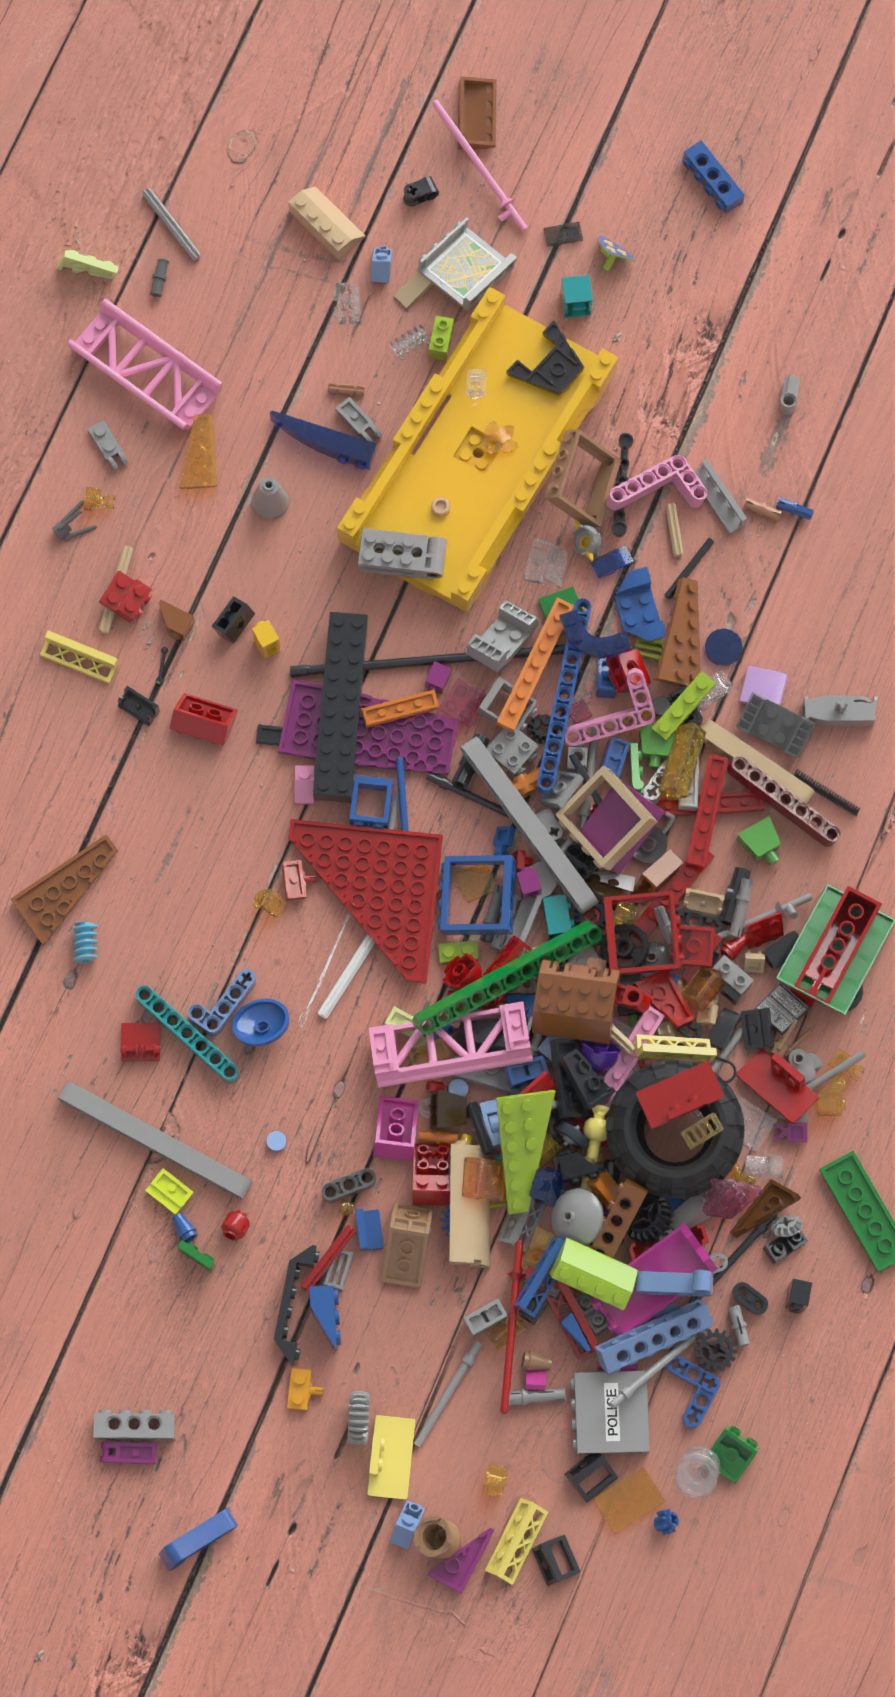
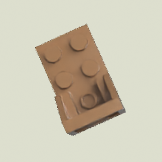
M395 1202L389 1228L382 1282L421 1288L434 1208Z

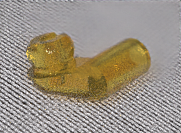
M738 1163L731 1170L737 1184L747 1187L756 1182L753 1174L741 1172Z

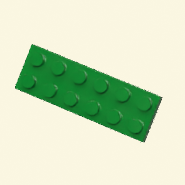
M854 1150L820 1168L819 1172L877 1273L895 1264V1222Z

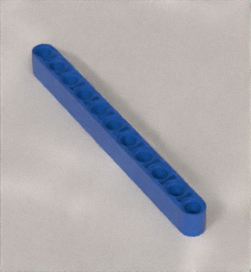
M585 598L578 599L574 604L538 776L537 790L542 796L551 795L555 788L591 614V603ZM584 607L587 611L580 612L578 608ZM580 624L584 628L576 629L574 626ZM578 642L580 645L574 647L571 645V643ZM569 659H573L576 661V663L569 664L567 661ZM571 677L573 680L566 682L563 678ZM566 694L569 698L561 699L560 695ZM564 712L565 716L559 717L556 713ZM555 729H559L562 731V733L556 735L552 731ZM556 747L558 751L550 752L549 748ZM551 764L554 766V769L547 770L545 766ZM548 782L551 786L544 788L541 784Z

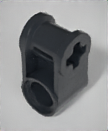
M426 176L404 187L403 201L407 206H416L425 201L435 199L439 195L432 177Z
M570 845L567 847L566 857L582 879H588L591 873L600 870L594 864V858L591 855L588 856L581 849V846Z

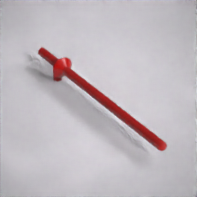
M516 1241L513 1272L507 1273L512 1279L500 1407L502 1414H507L509 1408L518 1308L513 1305L519 1296L520 1281L527 1276L522 1273L523 1241Z

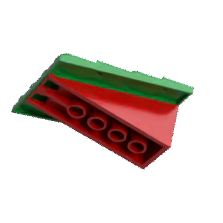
M827 884L776 979L836 1012L846 1015L894 925L895 919L879 911L882 903L860 891L847 886L846 890L842 892Z

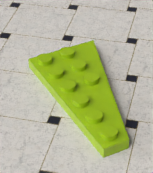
M555 1090L496 1098L507 1212L509 1215L529 1211Z

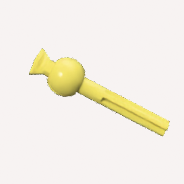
M596 1105L592 1108L594 1116L589 1118L583 1127L584 1135L589 1139L587 1156L596 1162L598 1161L601 1141L603 1142L607 1139L606 1135L608 1133L606 1132V1120L604 1119L609 1111V1107ZM588 1177L583 1178L581 1189H586L592 1192L590 1187L586 1184V1182L589 1180Z

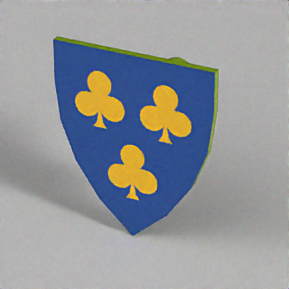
M602 235L599 236L598 243L602 247L600 252L607 258L603 269L609 271L616 257L636 261L622 247Z

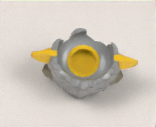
M574 520L575 529L572 531V534L576 536L577 542L574 551L587 556L593 562V557L601 555V550L599 549L601 534L594 527L588 524L581 525L578 520Z

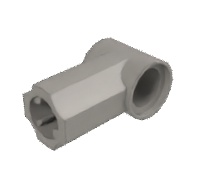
M789 375L784 378L779 410L784 415H791L795 412L801 380L797 376ZM785 402H789V403H791L792 405H786V404H784V403H785Z

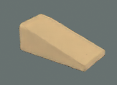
M417 271L394 295V298L407 309L433 287V283Z

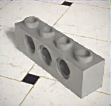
M99 1410V1413H94L93 1438L95 1440H175L176 1416L171 1414L170 1410H159V1414H151L150 1410H139V1414H131V1410H119V1413H111V1410ZM112 1420H119L120 1426L118 1429L112 1430L109 1428ZM132 1420L140 1421L138 1429L132 1430L129 1428ZM152 1420L160 1421L158 1429L152 1430L149 1428Z

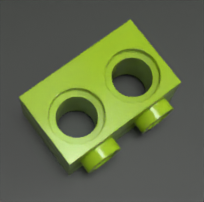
M441 316L435 317L429 345V358L447 361L454 329V319Z

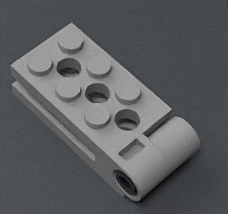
M363 528L358 571L430 580L440 579L443 577L447 540L442 537L429 538L427 535Z

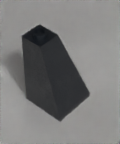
M528 1016L526 1017L529 1041H531L533 1017ZM499 1019L471 1021L476 1053ZM461 1022L459 1028L454 1029L452 1038L467 1051L464 1023ZM503 1029L486 1053L506 1050Z

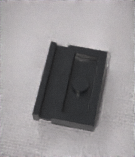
M770 1008L741 1011L745 1050L773 1047L774 1039Z

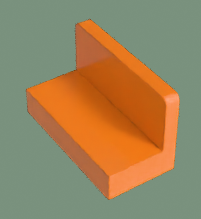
M606 1171V1173L599 1174V1178L589 1179L586 1184L607 1209L612 1199H617L619 1194L616 1191L619 1186Z

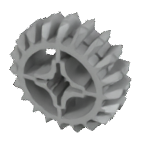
M357 1391L350 1393L348 1414L349 1444L362 1445L368 1442L370 1395L368 1392Z

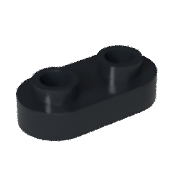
M739 1282L733 1287L732 1296L734 1300L752 1314L761 1315L767 1310L768 1301L766 1297L749 1284ZM744 1290L745 1296H740L738 1291ZM759 1302L761 1308H755L754 1303Z

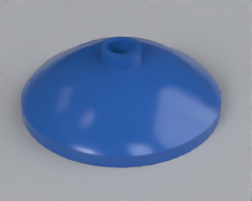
M258 999L244 1005L236 1013L232 1022V1030L237 1040L248 1046H264L275 1042L283 1036L289 1027L290 1016L287 1008L281 1002L273 999Z

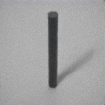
M711 538L705 541L664 594L666 598H672L676 592L678 580L683 577L687 578L714 543Z

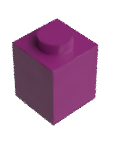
M434 661L425 681L427 690H435L436 694H443L452 675V669Z
M525 867L516 873L523 899L542 894V888L535 868Z

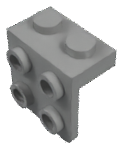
M516 727L514 732L503 728L487 747V750L495 760L508 769L507 775L514 779L516 776L524 773L526 770L524 766L528 762L532 763L536 759L539 745Z

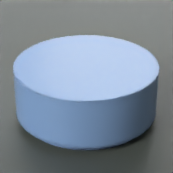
M455 1079L449 1084V1093L464 1097L467 1095L468 1085L464 1080Z
M279 1131L270 1133L267 1137L268 1148L274 1152L283 1150L286 1146L285 1135Z

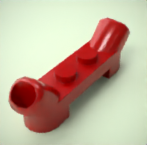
M619 984V987L617 986L614 1004L644 1013L651 1005V997L637 987Z

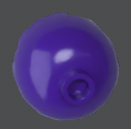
M582 1041L580 1053L588 1060L596 1073H601L613 1068L617 1063L620 1047L613 1042L603 1044Z

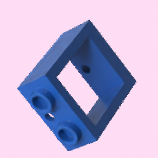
M355 775L349 818L350 824L354 826L388 828L393 779ZM359 788L387 791L383 818L355 815Z

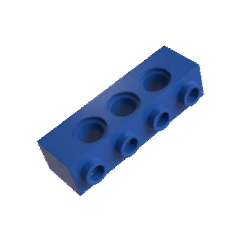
M702 140L684 151L682 160L684 166L687 169L690 168L695 180L698 183L701 182L708 196L713 197L718 209L723 210L727 214L744 202L745 194ZM697 163H704L705 166H699ZM713 176V177H715L716 179H715V180H711V179H709L708 177ZM720 190H725L727 193H724V194H723V193H720L719 191H720Z

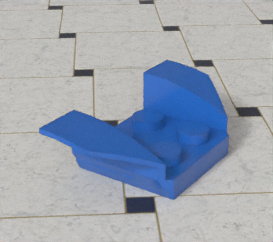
M643 567L630 571L614 599L624 635L632 634L646 641L663 638L666 631L663 621H660L651 590V578L648 568Z

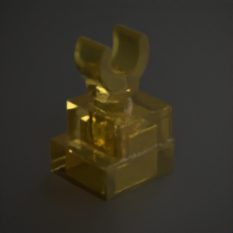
M86 487L84 510L91 511L92 507L100 508V504L108 509H114V505L109 504L108 501L116 500V496L108 495L107 497H101V489Z

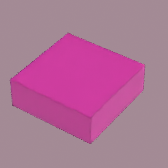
M526 1370L525 1389L545 1390L546 1371Z

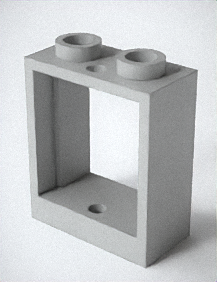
M498 677L477 712L496 724L499 717L487 709L500 689L510 695L514 686ZM532 697L529 698L526 705L528 708L516 725V728L523 732L527 725L525 723L527 717L532 718L537 710L535 707L537 701Z

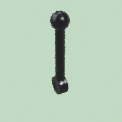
M166 647L161 649L162 658L159 677L156 679L157 685L164 683L162 676L165 657L168 653V648Z

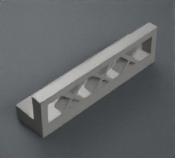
M707 459L703 460L701 467L694 470V472L707 489L706 502L727 533L731 535L745 527L747 518Z
M537 895L536 898L522 899L513 921L512 935L507 936L503 948L513 935L523 942H527L542 904V896Z
M537 1171L529 1211L508 1215L498 1238L499 1242L516 1247V1241L523 1234V1252L527 1251L556 1180L541 1171ZM543 1180H546L548 1184L546 1189L542 1191L541 1184ZM538 1198L539 1205L537 1208H534L533 1203ZM531 1216L532 1222L530 1226L527 1227V1217Z

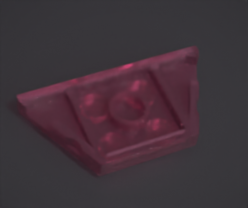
M712 1178L710 1180L712 1190L707 1192L706 1202L702 1211L707 1216L732 1219L760 1196L764 1190L758 1185Z

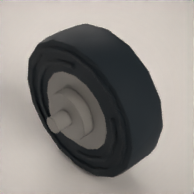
M561 1121L555 1128L556 1133L565 1141V1146L569 1144L583 1150L589 1142L579 1131L580 1126L578 1125L574 1127Z

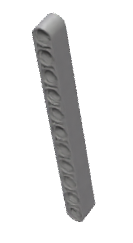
M475 737L461 746L460 750L576 909L581 914H584L597 905L598 900L481 740Z
M69 1081L66 1082L57 1098L66 1105L239 1199H244L253 1183L241 1174Z

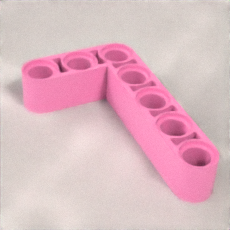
M675 455L614 487L609 493L606 505L611 510H619L673 481L686 502L691 507L698 508L702 506L707 496V489L683 456Z
M633 668L627 674V683L634 703L633 708L569 726L565 733V742L570 746H577L651 724L655 719V711L643 672L640 669ZM637 674L641 679L639 682H632L630 677ZM642 692L646 694V698L638 700L636 695ZM648 710L652 715L649 718H643L641 713ZM631 716L633 721L627 724L623 722V718ZM612 721L615 726L612 729H607L604 724ZM588 727H595L597 731L594 734H588L586 729ZM570 732H576L578 734V738L572 740L568 737V734Z

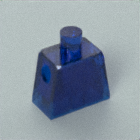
M550 1167L537 1169L529 1196L539 1204L554 1208L564 1183L561 1171Z

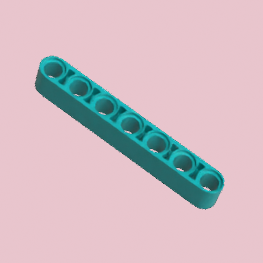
M145 985L140 986L136 990L137 1002L223 1081L231 1084L238 1080V1067L155 991ZM148 992L150 997L147 1000H142L140 995ZM157 1005L164 1006V1010L160 1013H156L154 1008ZM171 1018L178 1019V1023L174 1026L169 1025L168 1021ZM187 1030L193 1033L190 1038L182 1037L183 1032ZM203 1043L207 1048L204 1051H198L196 1049L197 1045ZM214 1056L221 1058L218 1064H212L210 1061ZM228 1069H233L235 1074L232 1077H227L225 1072Z

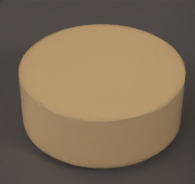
M444 497L434 499L431 506L433 514L438 517L446 516L450 512V502Z

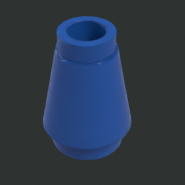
M182 1213L172 1218L180 1241L183 1240L188 1243L197 1237V1229Z

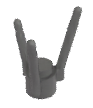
M83 500L52 527L60 540L65 538L67 541L74 536L97 528L96 525L69 533L72 529L68 524L82 513V510H77L84 504Z

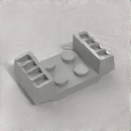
M506 600L499 607V617L481 637L475 634L469 641L466 655L498 672L504 665L510 662L529 640L531 634L539 625L538 618Z

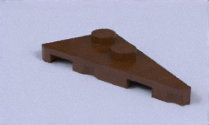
M770 1179L730 1233L735 1238L741 1236L799 1201L801 1197L796 1192Z

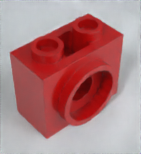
M639 649L616 650L606 658L609 678L615 685L618 693L630 692L627 674L633 668L640 669L643 672L647 686L651 684ZM637 674L630 677L632 682H639L641 679Z

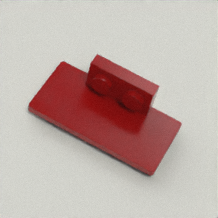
M763 1048L760 1049L736 1073V1076L791 1124H794L819 1099L818 1095L805 1085V1076L777 1052L771 1056Z
M709 1061L636 1092L652 1129L724 1098L723 1091Z

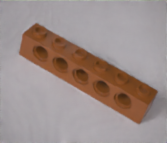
M627 1179L625 1184L623 1182L620 1183L616 1191L619 1195L616 1200L612 1199L607 1208L610 1213L607 1217L603 1216L602 1228L596 1239L590 1243L592 1245L591 1249H600L604 1252V1255L614 1258L649 1189L630 1179ZM622 1199H629L631 1206H625L622 1203ZM613 1216H620L622 1223H616L613 1220ZM604 1233H611L613 1240L606 1239Z

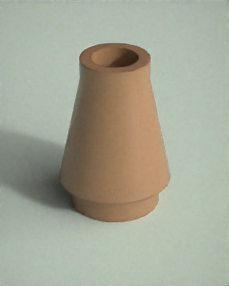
M532 1351L523 1353L522 1368H526V1370H550L552 1358H547Z

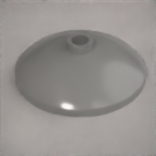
M581 1188L571 1189L563 1193L556 1201L551 1215V1225L555 1236L564 1241L567 1237L585 1246L592 1243L600 1233L603 1225V1209L599 1199L592 1192Z

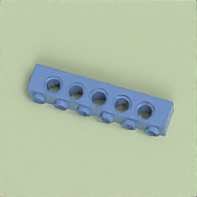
M698 1299L594 1348L601 1368L608 1374L616 1373L622 1367L636 1364L639 1359L653 1356L657 1351L668 1349L678 1341L688 1340L691 1335L705 1332L714 1324L707 1304ZM692 1318V1322L687 1325L688 1321ZM675 1326L674 1331L670 1333V1329ZM657 1334V1338L652 1341V1338ZM640 1342L639 1347L635 1349V1345ZM622 1351V1354L617 1357V1354Z

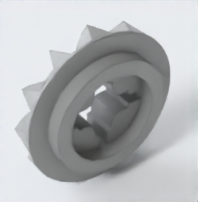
M792 1214L777 1217L776 1220L772 1221L771 1231L774 1235L780 1237L793 1236L801 1231L803 1227L802 1220L799 1219V1216L793 1217Z

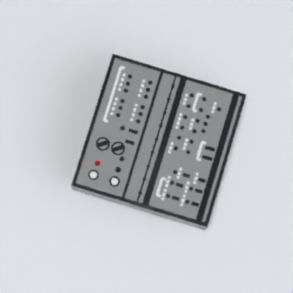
M782 982L754 1008H770L772 1027L782 1036L788 1031L795 1019L800 1020L810 1010V1007Z

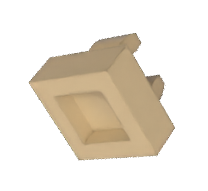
M748 950L745 953L744 972L763 973L765 954H762L761 951H758V954L751 953V950Z
M669 1021L660 1023L653 1034L654 1036L675 1037L672 1024Z

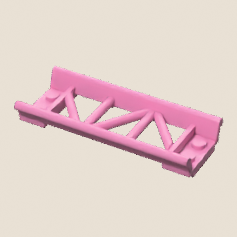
M107 299L102 301L100 313L75 342L70 339L67 343L68 347L182 430L186 429L188 431L191 427L193 428L213 404L222 385L221 381ZM120 325L140 340L116 367V328ZM107 339L109 344V367L93 356ZM146 345L163 356L162 358L125 369ZM165 365L144 391L124 378ZM173 368L175 408L170 412L151 398L150 395ZM181 370L197 381L183 399L181 392Z
M523 1001L499 1005V1008L470 1012L449 1023H464L468 1053L442 1028L435 1031L461 1057L437 1062L434 1034L431 1033L426 1035L429 1063L399 1068L422 1033L412 1023L394 1026L389 1024L369 1028L373 1065L378 1088L533 1062ZM501 1015V1018L476 1053L471 1020ZM503 1029L506 1050L486 1053ZM415 1030L397 1055L395 1033Z

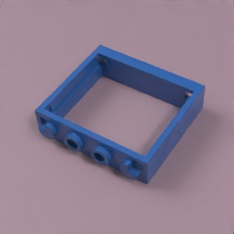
M513 855L445 856L444 862L441 864V872L444 875L443 881L440 882L442 899L439 900V910L441 911V918H438V928L444 935H512L516 860ZM453 865H504L501 924H449Z

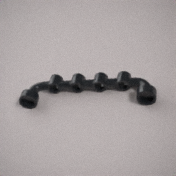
M629 433L621 434L618 440V445L621 448V463L618 469L617 486L621 484L619 481H628L626 477L629 468L628 449L633 445V437ZM624 507L616 510L614 514L612 533L616 537H623L627 531V525L624 522L626 516Z

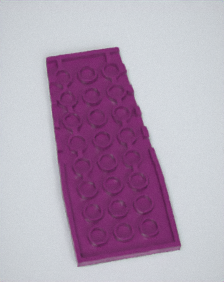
M293 680L278 753L316 760L323 685ZM361 694L355 766L396 770L395 758L403 757L404 771L449 774L459 723L457 718L451 719L444 717L442 714L437 713L436 715L426 712L366 728L361 709L389 702V700L372 698V696L367 694Z

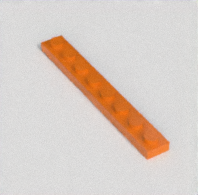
M557 597L496 725L514 732L574 605Z

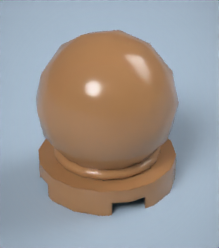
M430 1516L423 1519L418 1529L414 1531L416 1548L425 1556L444 1560L454 1556L461 1547L462 1536L459 1528L453 1522L441 1517Z

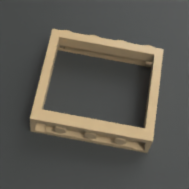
M602 766L564 807L555 814L560 819L558 823L564 829L568 828L571 832L570 837L575 842H580L583 845L581 849L588 856L591 855L594 858V864L600 869L605 868L609 871L658 822L612 770L605 766ZM606 780L641 820L603 858L568 817Z

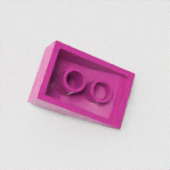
M380 1096L373 1150L374 1157L412 1161L418 1100Z

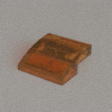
M465 1157L462 1196L477 1200L486 1199L502 1202L505 1184L502 1162Z

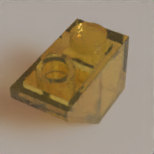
M837 1074L819 1092L817 1116H841L843 1111L846 1110V1099H842V1091H845V1080H842V1074Z
M536 1227L523 1264L535 1269L555 1233Z

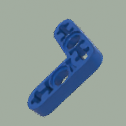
M677 1356L672 1362L678 1360V1365L683 1368L685 1364L688 1365L684 1375L680 1374L682 1372L680 1368L673 1370L670 1362L666 1365L667 1370L698 1388L683 1417L685 1426L692 1429L698 1427L719 1389L720 1381L712 1373ZM690 1369L698 1371L699 1376L697 1379L691 1380L688 1377L687 1373ZM702 1373L706 1375L704 1377L705 1380L710 1381L711 1379H713L714 1385H716V1387H711L710 1389H708V1384L703 1381L701 1385L698 1384L702 1377ZM704 1396L707 1399V1405L699 1407L696 1404V1398ZM692 1406L696 1410L703 1411L702 1415L699 1412L697 1413L695 1419L698 1420L697 1423H688L689 1419L687 1418V1416H692L694 1410L691 1409Z

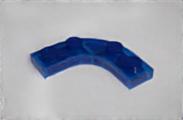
M577 609L559 615L567 639L579 652L581 651L594 658H609L632 650L626 631L608 637H595L584 628Z

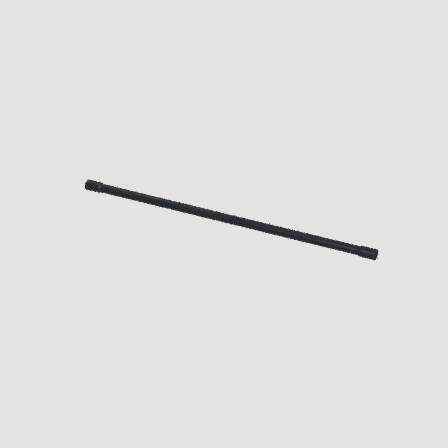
M629 638L584 643L583 652L629 650ZM577 643V644H571V645L574 646V647H577V646H579L580 644ZM566 644L555 645L551 655L564 654ZM533 647L521 648L513 658L529 657ZM466 653L364 661V670L433 665L434 661L440 664L477 660L466 655ZM325 664L290 666L291 677L324 674Z

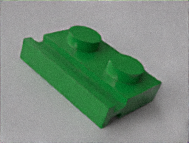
M181 1240L177 1246L181 1253L212 1273L216 1267L214 1258L207 1253L202 1254L197 1251L198 1248L192 1243H186Z

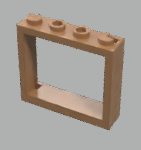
M565 430L545 499L575 520H578L582 525L588 524L594 528L601 527L607 508L606 500L613 489L621 459L581 430ZM577 445L601 462L586 512L562 496Z

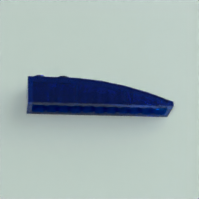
M270 411V420L302 444L337 459L339 463H349L358 469L370 470L377 452V443L276 411Z

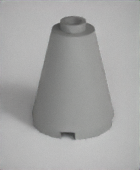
M266 477L260 482L253 493L252 505L259 516L273 519L282 516L287 511L289 496L276 479Z

